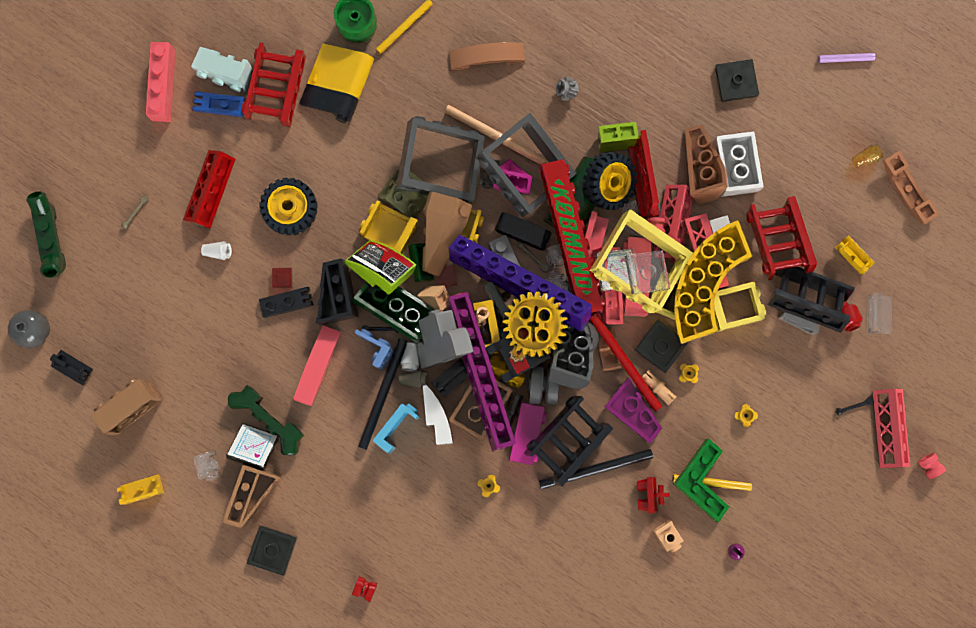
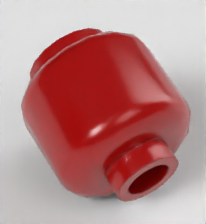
M847 302L843 303L842 313L850 316L849 323L843 330L851 332L861 327L860 323L863 321V317L855 304L848 305Z

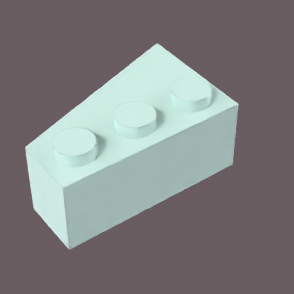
M203 47L199 48L191 66L196 76L202 79L210 78L215 84L223 86V84L228 85L231 90L238 93L240 91L247 93L253 68L248 60L243 59L242 62L234 60L235 57L232 55L225 57L220 55V52Z

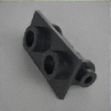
M62 350L57 355L53 354L50 358V361H52L50 366L82 386L93 371V368Z
M460 358L431 382L443 397L468 377L464 361Z

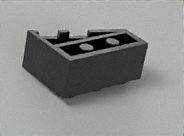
M341 258L324 262L322 265L320 299H318L319 309L316 324L327 325L359 317L357 306L353 302L354 291L349 267L344 263L345 260Z

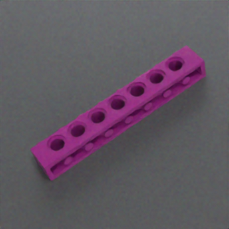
M468 292L450 296L445 302L447 310L453 311L457 328H466L471 340L473 352L462 356L491 450L494 452L511 447L516 442Z

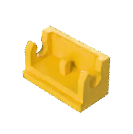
M154 475L118 487L117 492L121 493L119 504L125 505L163 494L164 490L160 475Z

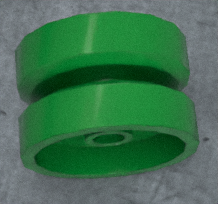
M339 0L334 8V20L340 35L352 43H361L369 40L377 28V18L372 3L369 0Z

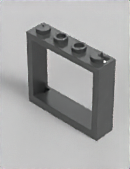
M531 113L475 156L481 164L480 167L485 169L489 174L490 180L499 187L502 196L510 201L514 211H517L521 217L531 213L547 199L545 192L529 205L489 154L521 127L524 129L548 162L564 159L565 164H568L570 168L569 180L577 174Z
M421 116L411 118L407 122L396 188L429 195V192L432 191L458 198L469 204L474 202L480 163L475 156L482 151L485 136L479 135L477 131L461 130L459 126H445L440 121H426ZM417 128L474 142L466 192L408 178Z

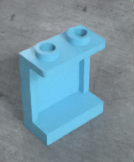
M402 403L373 439V442L391 454L396 447L387 441L407 414L418 420L419 416L417 413L419 411L409 403L406 406Z

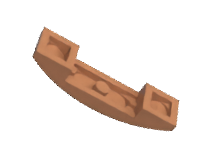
M516 42L478 44L449 52L451 71L470 69V66L506 62V64L525 62L523 44Z
M900 150L883 160L885 170L894 189L909 211L922 225L940 215L931 199L925 198L908 171L909 164Z

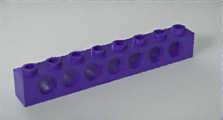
M459 234L449 246L451 262L488 282H493L494 285L520 298L521 294H524L527 298L528 292H532L533 296L536 292H540L541 297L544 293H547V299L555 297L553 303L560 302L561 305L558 309H565V312L561 314L562 317H568L563 322L581 331L591 318L592 304ZM545 309L544 312L550 315L549 311Z

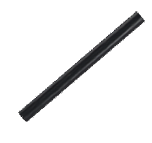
M398 339L358 447L365 450L369 446L408 341L404 339Z
M648 449L580 468L567 482L652 459V450ZM552 477L539 480L541 490L556 486L550 480Z

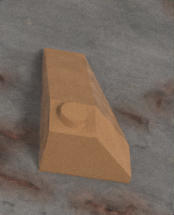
M432 191L429 192L424 209V216H426V228H424L426 246L423 247L424 272L436 277L440 276L449 259V246L459 234H462L468 222L472 208L471 204L455 197Z

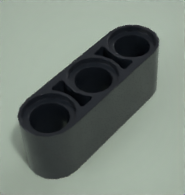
M501 212L494 229L502 235H506L511 239L523 242L541 251H545L552 232L506 212Z

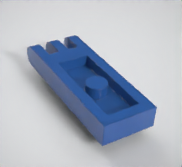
M197 91L194 94L195 97L201 99L193 100L194 104L200 106H192V111L243 117L242 104L245 101L244 97Z

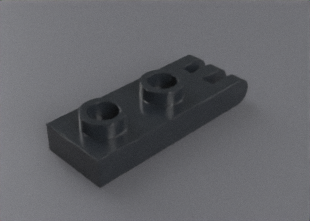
M310 287L259 299L263 318L313 306V301L305 303V300L312 298L311 294L303 295V293L310 291Z

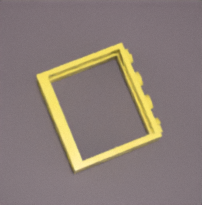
M628 210L621 216L590 271L594 273L597 279L609 283L613 290L624 293L628 300L640 304L646 312L655 313L661 311L693 252L632 210ZM625 225L677 259L654 301L602 267Z

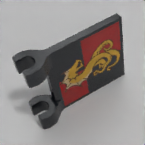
M526 328L521 330L523 338H527L529 335ZM506 337L486 347L488 356L500 351L510 371L500 376L503 383L550 359V354H546L543 350V356L540 357L537 351L534 357H531L530 351L527 355H523V348L520 351H516L517 344L511 346L510 343L513 339H506Z

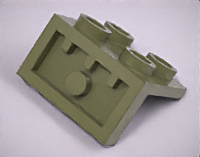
M398 167L377 197L383 202L390 203L405 216L416 218L426 204L428 195L396 188L400 168ZM409 171L408 178L422 181L415 174Z

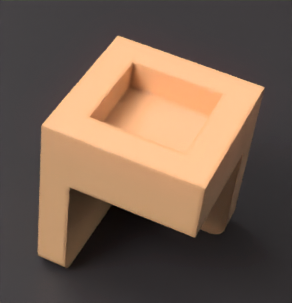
M444 285L426 286L417 296L418 299L435 310H440V312L446 308L445 302L449 297Z

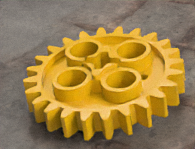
M528 292L527 298L524 294H521V301L513 299L515 306L508 305L511 312L504 313L509 317L508 320H503V323L508 324V327L504 328L503 331H509L510 333L506 336V339H513L510 345L517 344L516 351H520L523 348V355H527L530 351L531 357H534L537 351L540 357L543 356V350L546 354H550V347L556 350L557 345L555 343H563L559 337L567 335L562 331V329L568 328L567 325L563 324V321L567 320L568 317H562L561 315L565 312V309L559 310L558 308L561 303L554 304L555 297L547 299V293H544L541 297L540 292H536L534 296L532 292ZM524 308H528L530 311L528 319L523 316ZM545 309L550 313L548 320H544L542 317V312ZM536 321V323H539V327L532 325V322ZM523 328H526L529 332L527 338H523L521 335ZM543 329L548 332V339L546 341L540 336Z

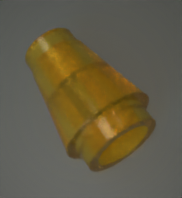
M877 144L874 146L870 145L852 157V161L857 168L879 162V159L883 158V154Z

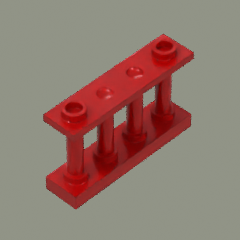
M259 42L258 49L256 48L254 52L255 64L247 99L242 104V112L248 120H251L252 112L279 117L283 126L291 127L306 60L303 50L297 49L292 57L266 52L264 44ZM264 59L290 64L292 66L291 73L283 74L262 70ZM260 77L285 81L288 84L287 91L281 92L259 88ZM256 95L282 99L284 102L283 108L278 110L254 105Z
M788 197L782 208L757 212L755 204H751L749 211L746 213L747 222L751 223L763 261L762 271L764 275L767 274L768 281L773 279L776 270L796 266L804 267L806 273L814 272L817 261L796 197ZM780 215L788 216L789 223L786 225L765 229L761 227L760 219ZM790 232L794 235V241L767 246L765 236ZM790 249L799 250L800 257L797 259L772 262L770 253Z

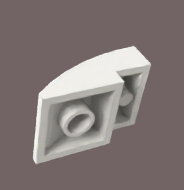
M425 385L423 386L426 425L428 427L435 426L436 445L453 444L452 431L447 415L435 394Z

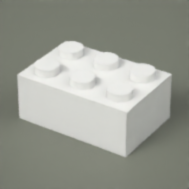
M754 131L716 136L712 143L726 168L728 187L721 194V197L759 192L764 186Z

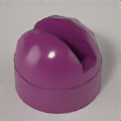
M732 544L728 548L730 558L740 560L744 557L745 551L741 545ZM734 548H736L741 553L740 556H738V554L733 551Z

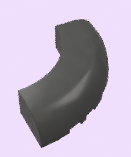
M524 308L523 316L528 319L530 311L528 308ZM544 311L542 312L543 319L548 320L550 315ZM536 321L532 322L535 327H539V323H536ZM563 322V324L568 326V328L562 329L567 335L559 337L563 343H555L557 345L556 350L550 347L551 370L549 381L574 389H582L589 384L593 369V344H591L590 332L587 324L579 331ZM543 329L540 335L546 341L548 339V332Z

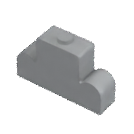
M434 310L428 312L429 316L419 320L423 341L417 344V353L422 369L437 366L473 352L469 333L464 327L457 328L452 310L442 312Z

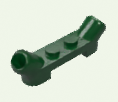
M37 191L29 194L26 201L31 209L41 260L40 273L46 278H55L66 268L65 256L61 253L55 218H57L54 205L48 201L46 194Z
M247 384L241 392H231L228 395V406L231 409H251L253 411L251 415L259 422L263 420L267 424L266 428L272 434L277 433L280 435L282 455H296L299 452L298 442L304 434L293 423L288 422L284 427L258 403L263 397Z

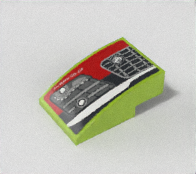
M371 240L344 262L372 287L378 285L388 295L408 279L416 268V264L400 252Z

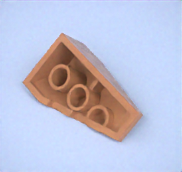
M703 124L685 129L690 195L699 204L717 200L728 187L726 168Z

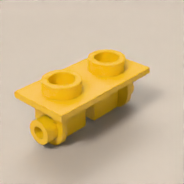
M849 235L835 246V249L860 275L866 273L875 264Z
M495 358L494 360L490 359L495 379L502 381L500 376L510 371V369H505V362ZM526 372L506 383L511 387L520 388L525 380Z

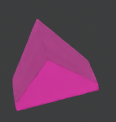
M508 159L499 166L521 195L530 194L532 176L527 174L511 159ZM493 183V188L501 192L499 187Z

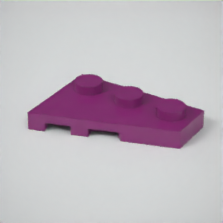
M627 377L604 408L651 444L662 430V427L643 401L642 396L636 390L630 378Z

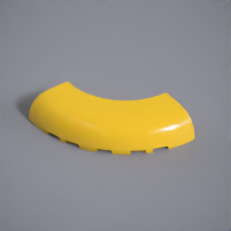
M738 220L727 224L706 238L691 255L678 281L674 305L675 323L680 344L718 331L714 311V300L718 288L725 275L733 267L752 257Z

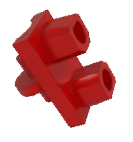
M646 477L644 480L637 481V490L647 491V499H638V510L657 513L658 504L664 505V497H670L669 492H664L663 485H658L657 493L656 477Z

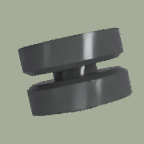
M543 363L531 368L528 380L529 404L539 405L542 393H545V404L547 406L557 405L559 384L549 381L551 363L547 365L546 374H544Z

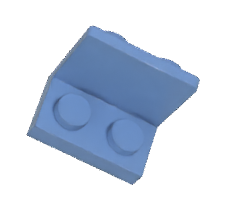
M363 328L361 331L356 329L354 333L358 337L380 348V351H375L371 360L373 361L372 365L383 372L394 352L390 348V343L381 338L377 341L372 333Z

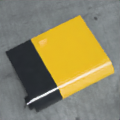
M323 43L299 104L332 113L336 116V120L342 123L351 121L372 68L374 58L363 52Z

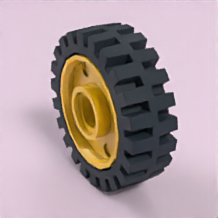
M613 152L600 153L599 156L593 158L594 161L589 162L591 167H586L585 172L588 174L583 176V179L586 180L583 183V187L587 189L584 190V194L588 195L586 197L587 200L591 201L590 203L596 207L617 210L624 207V203L627 204L629 202L628 198H632L634 195L631 191L636 190V187L633 186L634 183H637V179L634 178L637 176V171H634L636 167L634 164H631L632 160L628 159L625 155Z
M295 178L277 179L274 184L270 183L269 188H265L263 191L264 195H261L259 206L263 220L272 230L282 235H297L299 232L306 231L305 229L311 226L312 221L314 222L316 219L315 215H317L318 206L314 193L305 183ZM287 203H293L292 209L285 210L284 208Z

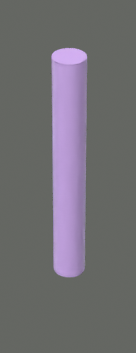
M875 53L819 55L818 63L874 61L876 55Z

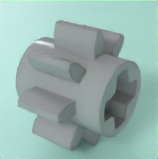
M565 77L564 80L560 79L555 90L557 96L561 97V100L569 101L570 98L574 99L578 94L579 87L577 81H573V78Z

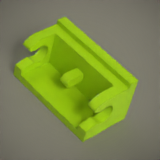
M636 122L599 126L598 140H600V153L626 150L630 146H635L639 136Z

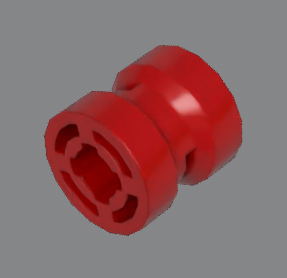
M359 576L352 595L364 597L366 601L371 602L378 583L368 582L365 578Z

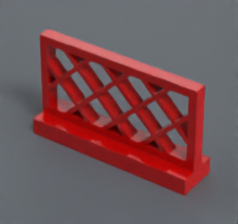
M640 130L636 145L628 147L629 159L632 160L631 164H634L636 167L634 171H637V176L634 177L637 179V183H634V186L636 187L635 195L639 216L647 219L659 217V200L646 130Z

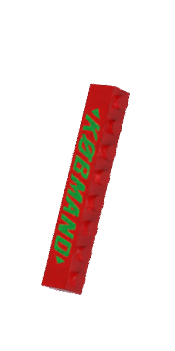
M564 159L541 164L539 170L571 294L592 304L591 313L602 311V306L605 305L602 295H599V279L590 271L594 260L592 257H589L588 250H590L588 239H585L583 234L585 226L583 220L579 218V203L574 199L573 182L570 183L569 165L565 164Z

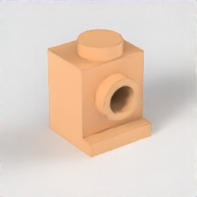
M667 520L652 530L665 551L671 550L673 553L682 547L680 543L684 540L674 527L672 521ZM669 534L673 535V540L671 542L667 540V536Z

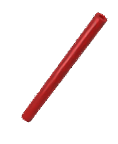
M596 312L593 313L589 319L591 323L595 326L654 411L659 410L662 407L661 403Z

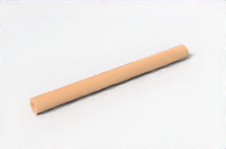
M450 105L445 110V114L493 140L503 135ZM511 138L501 143L539 165L544 164L546 161L543 155Z

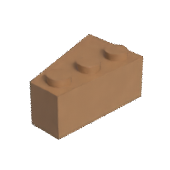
M243 464L222 522L242 528L281 476Z

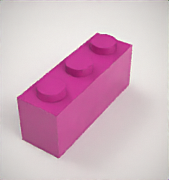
M521 403L514 436L516 444L512 445L510 461L529 465L537 462L538 456L536 454L532 457L525 455L524 452L527 449V444L543 432L540 431L541 423L545 424L547 412H544L545 407Z

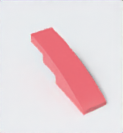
M322 326L293 400L312 406L325 378L326 370L334 354L341 331Z

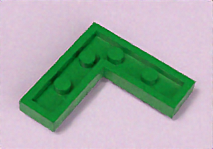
M705 439L673 485L715 522H719L730 506L708 488L702 480L723 450L710 439Z

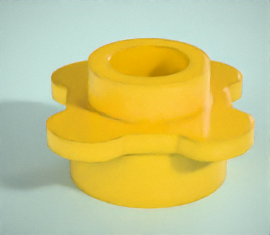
M684 363L680 365L681 375L679 380L683 383L686 381L696 383L698 381L699 367L696 364L686 365Z
M744 404L742 409L734 414L736 420H740L744 427H749L751 422L758 418V414L748 404Z
M492 474L488 478L478 481V486L481 487L484 497H489L491 493L500 491V486L496 484V478Z

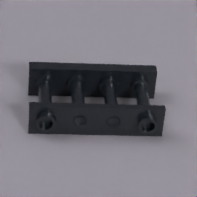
M798 266L776 270L775 275L782 277L780 288H776L769 298L768 306L841 333L850 320L849 315L842 313L843 303L848 300L855 287L814 272L806 273L804 268ZM789 280L800 284L798 296L787 292ZM807 287L818 291L816 303L805 299ZM825 294L836 298L834 310L823 306Z
M582 396L570 397L565 402L566 406L536 439L531 440L527 444V449L524 452L525 455L532 457L536 454L554 472V476L550 480L555 485L562 487L613 430L608 423L597 424L579 405L584 400ZM573 411L592 429V433L588 438H585L567 420ZM561 425L578 441L580 447L575 452H571L554 434ZM548 439L566 457L567 461L563 466L559 467L541 449Z

